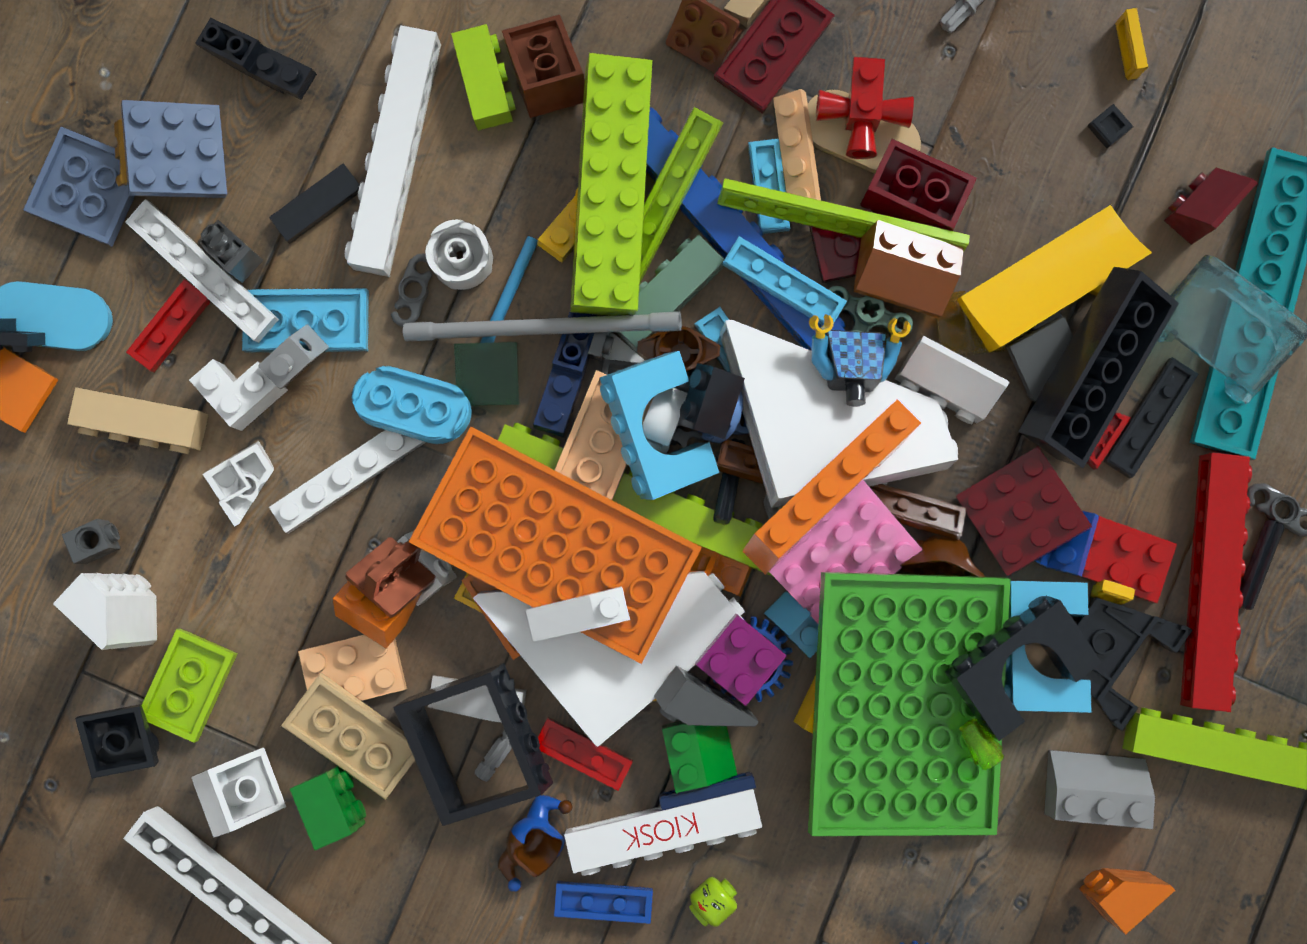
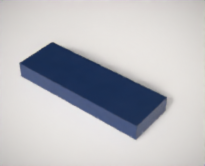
M749 771L707 787L676 793L675 789L659 794L661 809L666 810L754 789L756 785L754 776Z

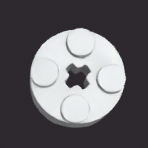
M456 219L446 221L433 230L426 245V259L432 271L443 284L455 290L471 289L481 284L491 274L493 264L492 250L485 235L478 227ZM462 251L463 258L457 259L456 253Z

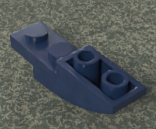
M569 312L568 318L597 316L592 314ZM594 333L561 335L552 362V370L533 423L534 429L564 437L590 357L588 352Z

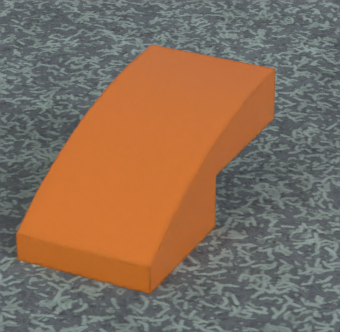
M702 547L690 572L703 571L707 576L714 573L725 586L723 590L741 597L752 568Z

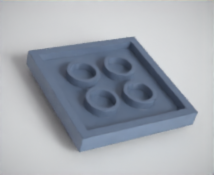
M121 101L129 196L226 198L227 185L219 105Z
M60 127L23 210L31 215L113 247L135 196L128 195V185L118 187L116 183V177L120 175V160L115 158L114 147Z

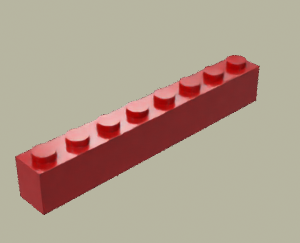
M1208 453L1199 456L1186 626L1190 627L1193 631L1185 641L1181 706L1231 712V706L1236 700L1233 679L1234 673L1238 669V657L1235 654L1236 641L1239 640L1241 634V627L1238 623V611L1243 604L1240 584L1241 578L1245 573V561L1242 559L1243 546H1245L1248 539V532L1245 528V516L1250 509L1247 489L1248 483L1252 478L1249 456Z

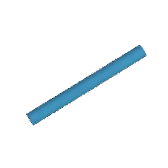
M527 236L490 321L504 320L535 251L537 239ZM496 336L482 337L478 349L489 353Z

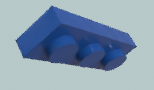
M557 881L554 917L651 924L653 888Z

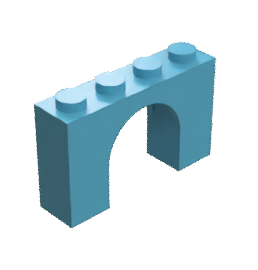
M680 351L665 353L600 377L602 384L600 392L603 400L609 404L612 413L611 425L615 433L620 437L623 446L621 454L625 463L630 466L633 475L631 479L632 487L635 493L640 496V499L654 500L719 473L710 442L694 443L672 453L662 454L648 443L643 432L642 417L648 402L655 395L689 382Z
M1010 581L1009 618L1021 615L1029 609L1028 605L1034 599L1046 595L1061 600L1071 617L1089 615L1088 583ZM1025 645L1012 652L1006 660L1004 690L1018 711L1091 713L1090 680L1080 679L1078 682L1070 679H1054L1042 675L1029 662Z

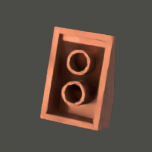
M560 14L502 30L520 92L530 118L583 103L584 74Z

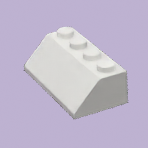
M81 573L53 603L101 650L153 645L157 641L156 595L149 589L151 584L141 575Z

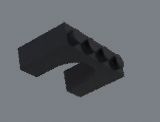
M1047 595L1034 599L1028 605L1029 609L1021 615H1016L1006 620L1001 630L994 635H988L981 639L976 649L969 654L957 657L952 662V667L945 671V674L984 731L998 741L1025 722L1007 696L1002 683L1003 667L1012 652L1023 645L1038 643L1046 651L1060 674L1075 682H1078L1102 663L1059 599Z

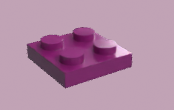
M735 614L695 664L746 706L787 655L738 614Z

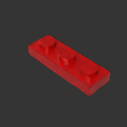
M184 279L126 353L148 370L155 373L211 301L195 286Z
M549 717L538 736L541 752L619 791L633 763V760L602 744L597 747L590 738Z

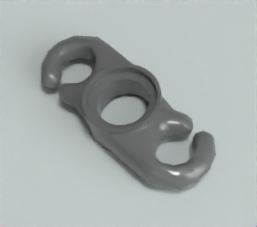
M424 253L417 254L409 260L403 278L399 283V299L395 303V309L399 310L407 307L411 310V316L404 320L400 318L398 312H392V320L398 326L403 327L404 323L417 322L425 300L428 297V282L432 277V272L419 273L416 270L418 262L424 261L428 264L426 254ZM412 282H417L422 286V292L417 298H409L405 294L407 285Z
M1265 483L1253 484L1248 488L1247 496L1250 499V506L1255 505V492L1262 491L1265 494V502L1256 505V509L1264 512L1269 520L1283 524L1284 528L1301 537L1307 536V529H1303L1300 526V518L1307 516V509L1301 508L1295 498L1285 495ZM1279 501H1283L1289 506L1290 512L1285 519L1278 517L1275 512L1276 504Z

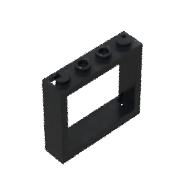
M504 663L410 696L393 707L442 826L541 796L553 784L549 773L550 767L545 763L539 749L538 737L531 730L527 720L526 708L517 696L514 688V679H510ZM486 685L527 785L464 804L424 706Z

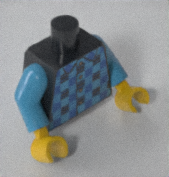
M827 314L824 315V325L819 328L818 316L813 315L809 320L810 327L816 331L815 335L812 336L811 361L822 378L827 380L829 389L846 391V404L848 406L858 407L866 403L865 392L874 391L879 383L887 379L895 366L902 346V342L899 341L900 337H905L909 334L910 323L905 321L902 331L896 332L895 325L897 319H891L888 323L891 337L887 338V333L831 330L834 322L832 317Z

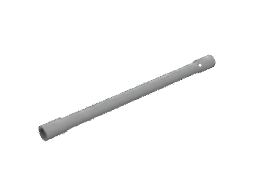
M679 311L622 316L451 323L413 322L404 323L403 337L405 341H431L442 338L623 331H681L682 318Z

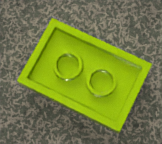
M176 629L142 703L147 722L193 743L198 742L238 653L183 629Z

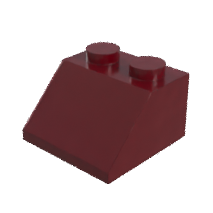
M1217 167L1207 175L1201 172L1188 185L1192 190L1186 197L1181 194L1170 204L1168 209L1171 213L1163 221L1192 245L1215 230L1257 185V182L1252 178Z

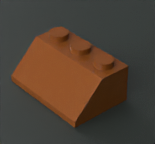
M877 220L861 237L853 292L940 318L960 278L964 248Z

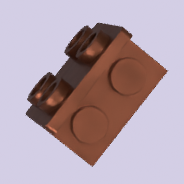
M682 0L665 43L677 52L716 73L721 67L727 52L739 40L743 29L739 28L740 21L706 0Z
M389 537L347 571L345 578L388 617L392 618L431 585L436 576L418 561L421 548L409 543V540L403 544Z

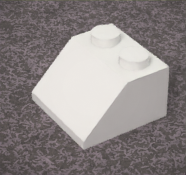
M264 747L191 777L213 838L234 831L286 807Z

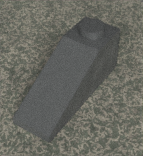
M677 665L654 695L661 706L659 710L661 714L673 722L678 719L687 725L755 727L759 722L747 706L732 699L729 695Z

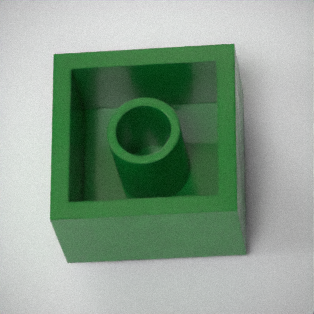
M339 766L290 788L314 850L353 834L365 824L366 811L362 802L359 799L356 800L351 789L354 788L352 776Z

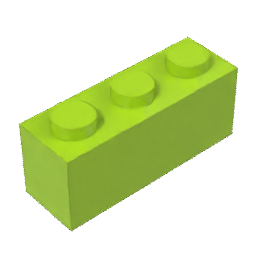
M487 24L451 33L477 130L513 122L510 111L516 110L512 92L505 93L503 82L508 81L504 62L498 64L495 55L501 52L497 35H490Z

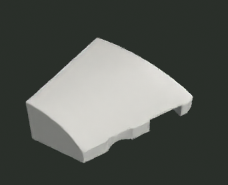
M257 441L203 473V476L219 498V504L234 527L240 524L249 507L274 471V467L264 448Z

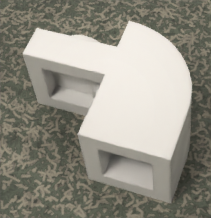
M675 388L668 389L654 396L642 425L648 443L662 454H667L678 426L681 405L687 396V393Z

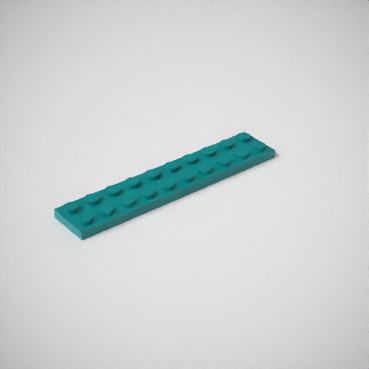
M1274 147L1266 152L1192 431L1191 444L1230 455L1249 456L1250 460L1256 459L1307 263V157Z

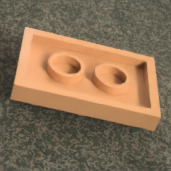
M361 635L298 651L307 690L320 673H323L360 701L407 689L396 639L393 640L387 649L366 635Z

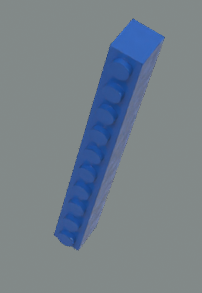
M650 107L646 172L656 182L679 136L673 130L668 132L661 124L662 119L654 108ZM701 165L679 208L723 259L726 258L740 236L785 263L782 260L784 255L780 249L774 244L769 245L762 238L764 234L761 228L754 221L749 223L742 215L743 210L717 204L722 185L713 175L708 177L701 169L703 167ZM739 276L800 346L812 351V336L815 335L816 331L810 327V318ZM839 316L831 330L845 331L846 325Z

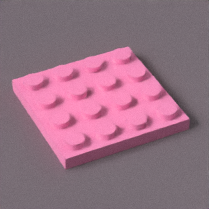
M862 480L769 572L804 609L806 608L812 613L810 616L818 623L821 572L895 574L902 568L900 566L902 563L923 549L866 482Z

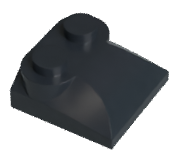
M141 704L81 715L75 718L91 779L155 767L158 764L159 740L150 731Z

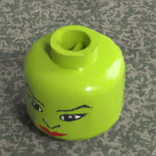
M709 877L691 893L690 900L692 904L689 908L703 926L706 927L710 924L713 927H717L736 911L737 903L733 897L738 893L727 879L724 878L720 882L715 877Z

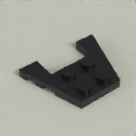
M1092 598L1088 604L1089 615L1079 617L1075 623L1102 663L1085 675L1082 680L1091 681V696L1116 729L1123 731L1138 707L1112 689V685L1147 636L1153 638L1172 653H1177L1193 630L1190 627L1151 616L1100 598Z

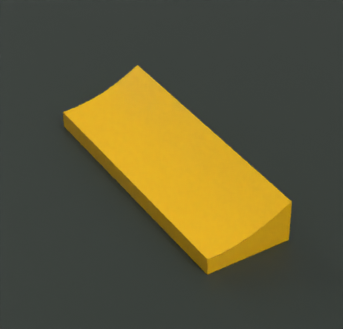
M1110 205L956 300L990 353L1105 283L1113 267L1127 269L1152 252L1132 234Z

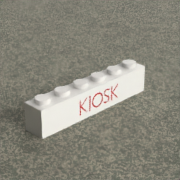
M750 789L662 810L660 806L566 829L564 836L573 873L581 872L582 876L599 872L601 866L612 864L613 868H620L630 865L632 863L631 859L644 856V860L657 859L663 856V851L675 849L676 853L690 851L694 849V844L706 841L707 845L719 844L725 841V836L737 834L739 838L752 836L757 833L756 829L762 828L754 790Z

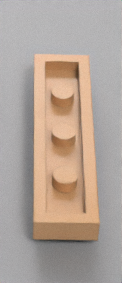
M799 89L774 97L786 193L821 200L806 92Z

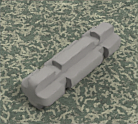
M505 730L502 732L503 736L496 740L484 757L485 761H482L475 769L474 773L485 782L490 780L495 773V767L498 768L512 749Z

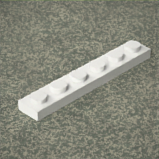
M145 199L125 221L253 341L259 343L279 320L150 201Z
M384 430L269 508L285 533L289 534L426 442Z

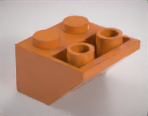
M347 581L333 598L335 616L387 649L406 626L421 593L399 613L390 618L354 585Z

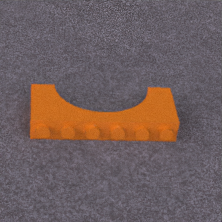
M897 399L757 530L743 549V553L766 575L849 492L875 468L887 460L917 429L921 422Z

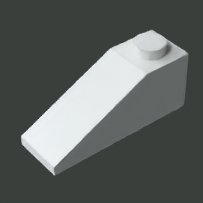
M622 586L526 609L533 642L630 620Z
M433 675L431 689L458 679ZM486 685L428 705L429 708L501 722ZM515 688L520 702L524 705L527 690Z

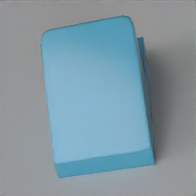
M785 591L764 614L808 658H811L817 652L818 623L810 616L812 614L806 608L804 609Z

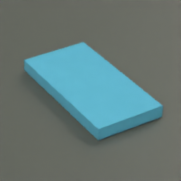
M367 288L248 290L279 320L259 343L253 341L243 331L242 351L273 352L289 336L307 324L329 346L325 352L368 351L369 290ZM299 340L302 347L310 351L309 347L303 341Z

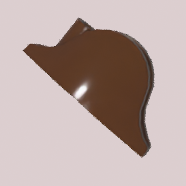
M682 326L681 331L657 332L639 340L637 352L648 359H652L665 353L680 351L687 372L695 369L697 363L705 364L719 357L720 345L699 332Z
M942 535L931 536L926 541L916 540L923 550L900 565L902 568L899 569L912 575L985 577L971 561L968 549L960 539L956 540Z

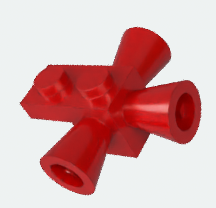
M853 58L851 87L848 98L823 90L818 91L816 121L846 118L845 130L852 131L846 150V156L850 158L871 159L877 156L874 132H876L881 120L906 128L911 126L914 109L913 96L883 100L885 59Z

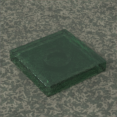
M518 342L454 344L456 386L462 390L471 406L520 404Z

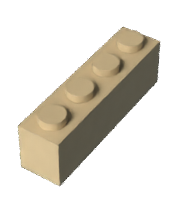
M75 387L67 424L79 427L78 433L98 437L99 432L109 433L108 439L128 443L129 437L140 439L139 445L158 449L159 443L170 445L169 451L189 454L190 449L201 451L208 414L198 410Z

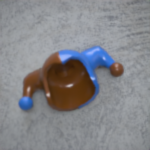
M547 795L537 796L533 800L527 818L518 821L510 829L506 841L507 848L498 861V868L507 879L510 891L516 892L522 886L520 879L516 878L515 866H519L533 877H537L543 874L560 855L565 838L549 824L548 812L558 809L562 814L570 813L573 807L569 800L560 801Z

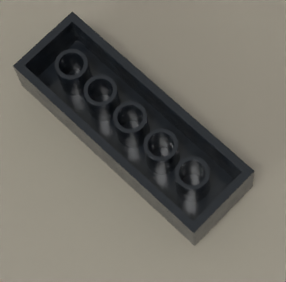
M1113 267L1018 432L1057 460L1084 468L1179 303L1142 271Z

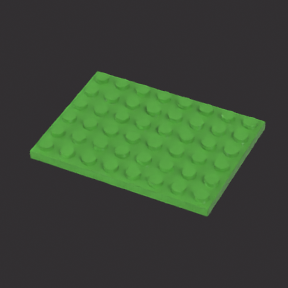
M821 572L808 833L811 836L997 835L1002 740L998 741L984 731L945 674V671L952 667L951 664L957 657L969 654L976 649L981 639L988 635H994L1003 628L1004 622L1009 619L1011 579L1005 577ZM1006 662L1002 672L1003 687H1005Z

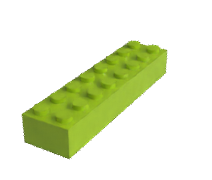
M589 53L585 67L570 312L622 316L635 315L638 311L653 60Z

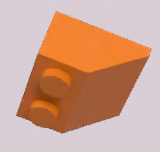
M1102 868L1101 870L1091 872L1084 879V885L1079 888L1101 916L1125 935L1176 891L1170 884L1149 872Z

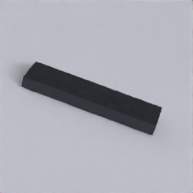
M1173 357L1169 358L1103 462L1129 479L1133 478L1199 374Z

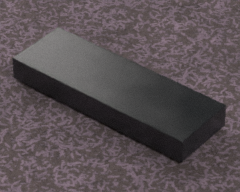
M343 163L269 218L290 244L358 195L360 184Z

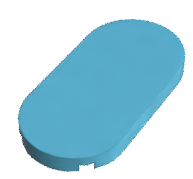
M19 281L10 282L0 287V318H16V331L45 333V345L38 347L87 351L96 347L95 345L99 344L100 341H104L111 331L113 316L109 306L102 297L90 290Z
M382 366L375 368L376 371H372L370 374L368 372L358 379L352 391V403L359 417L365 423L432 444L448 443L458 438L466 430L471 420L472 410L470 402L459 387L396 367Z

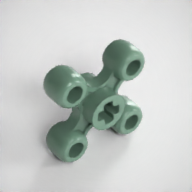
M833 286L828 289L847 301L842 311L852 316L854 321L852 331L869 332L873 327H883L889 332L888 323L893 318H896L897 322L902 324L908 321L911 326L910 332L913 328L912 318L908 314L889 312L885 309L882 300L866 295L860 298L853 297L842 286ZM865 307L868 311H874L872 317L869 314L864 315L862 313ZM895 325L896 332L902 331V329L897 328Z

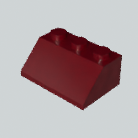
M891 139L859 206L866 209L871 208V211L877 214L953 231L977 178L895 139Z

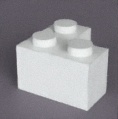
M212 359L189 379L230 427L240 431L246 428L288 391L286 387L279 389L258 367L260 364L258 361L237 379L224 364Z

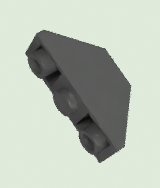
M219 220L214 224L208 225L201 233L198 243L229 274L242 283L263 261L258 254Z

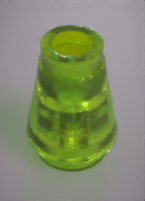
M976 719L969 720L959 728L975 765H979L982 770H987L1003 760V747Z

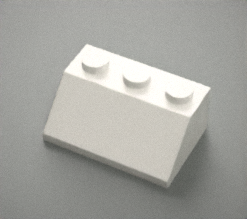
M925 336L911 348L895 380L901 382L900 386L938 400L941 409L947 407L957 412L955 416L968 424L973 422L979 423L984 420L1009 384L1008 380Z

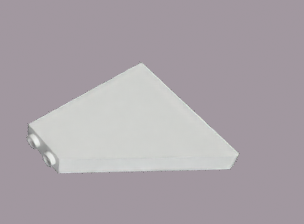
M734 320L725 321L720 331V337L731 373L745 378L741 389L743 396L742 411L771 508L783 506L897 399L921 424L887 460L863 479L866 484L874 486L947 470L958 460V447L956 442L951 439L948 430V418L941 409L938 400L885 380L879 383L874 391L865 392L866 403L858 407L848 406L846 404V391L829 389L827 380L822 378L811 361L812 351Z
M703 571L689 572L642 664L581 632L533 642L526 609L533 607L501 590L481 591L473 597L597 747L655 699L654 695L676 665L688 672L696 665L695 662L735 614L741 617L745 613V610L734 597L728 601L722 594L721 590L725 586L714 573L707 576Z

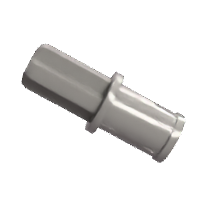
M956 0L951 9L940 19L941 28L948 33L954 32L968 16L971 17L976 13V8L984 0Z

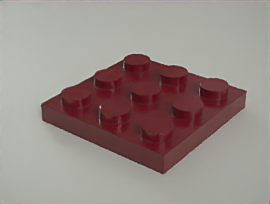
M1039 446L956 495L962 507L966 508L968 517L1007 577L1092 528L1091 523Z

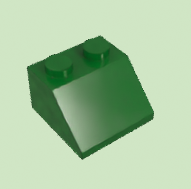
M682 721L662 725L676 793L707 787L737 775L727 726L687 725Z

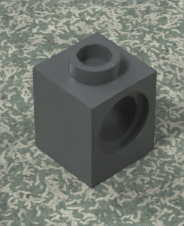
M95 519L62 534L73 564H88L121 549L118 543L120 539L119 532L109 520ZM94 533H96L99 538L98 544L95 548H93L90 543V539Z

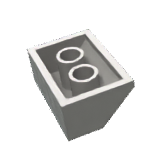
M1048 750L1044 814L1059 821L1153 829L1155 794L1146 759Z

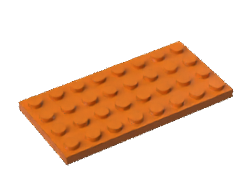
M471 426L409 540V543L533 608L622 586L630 620L581 631V633L642 664L702 548Z

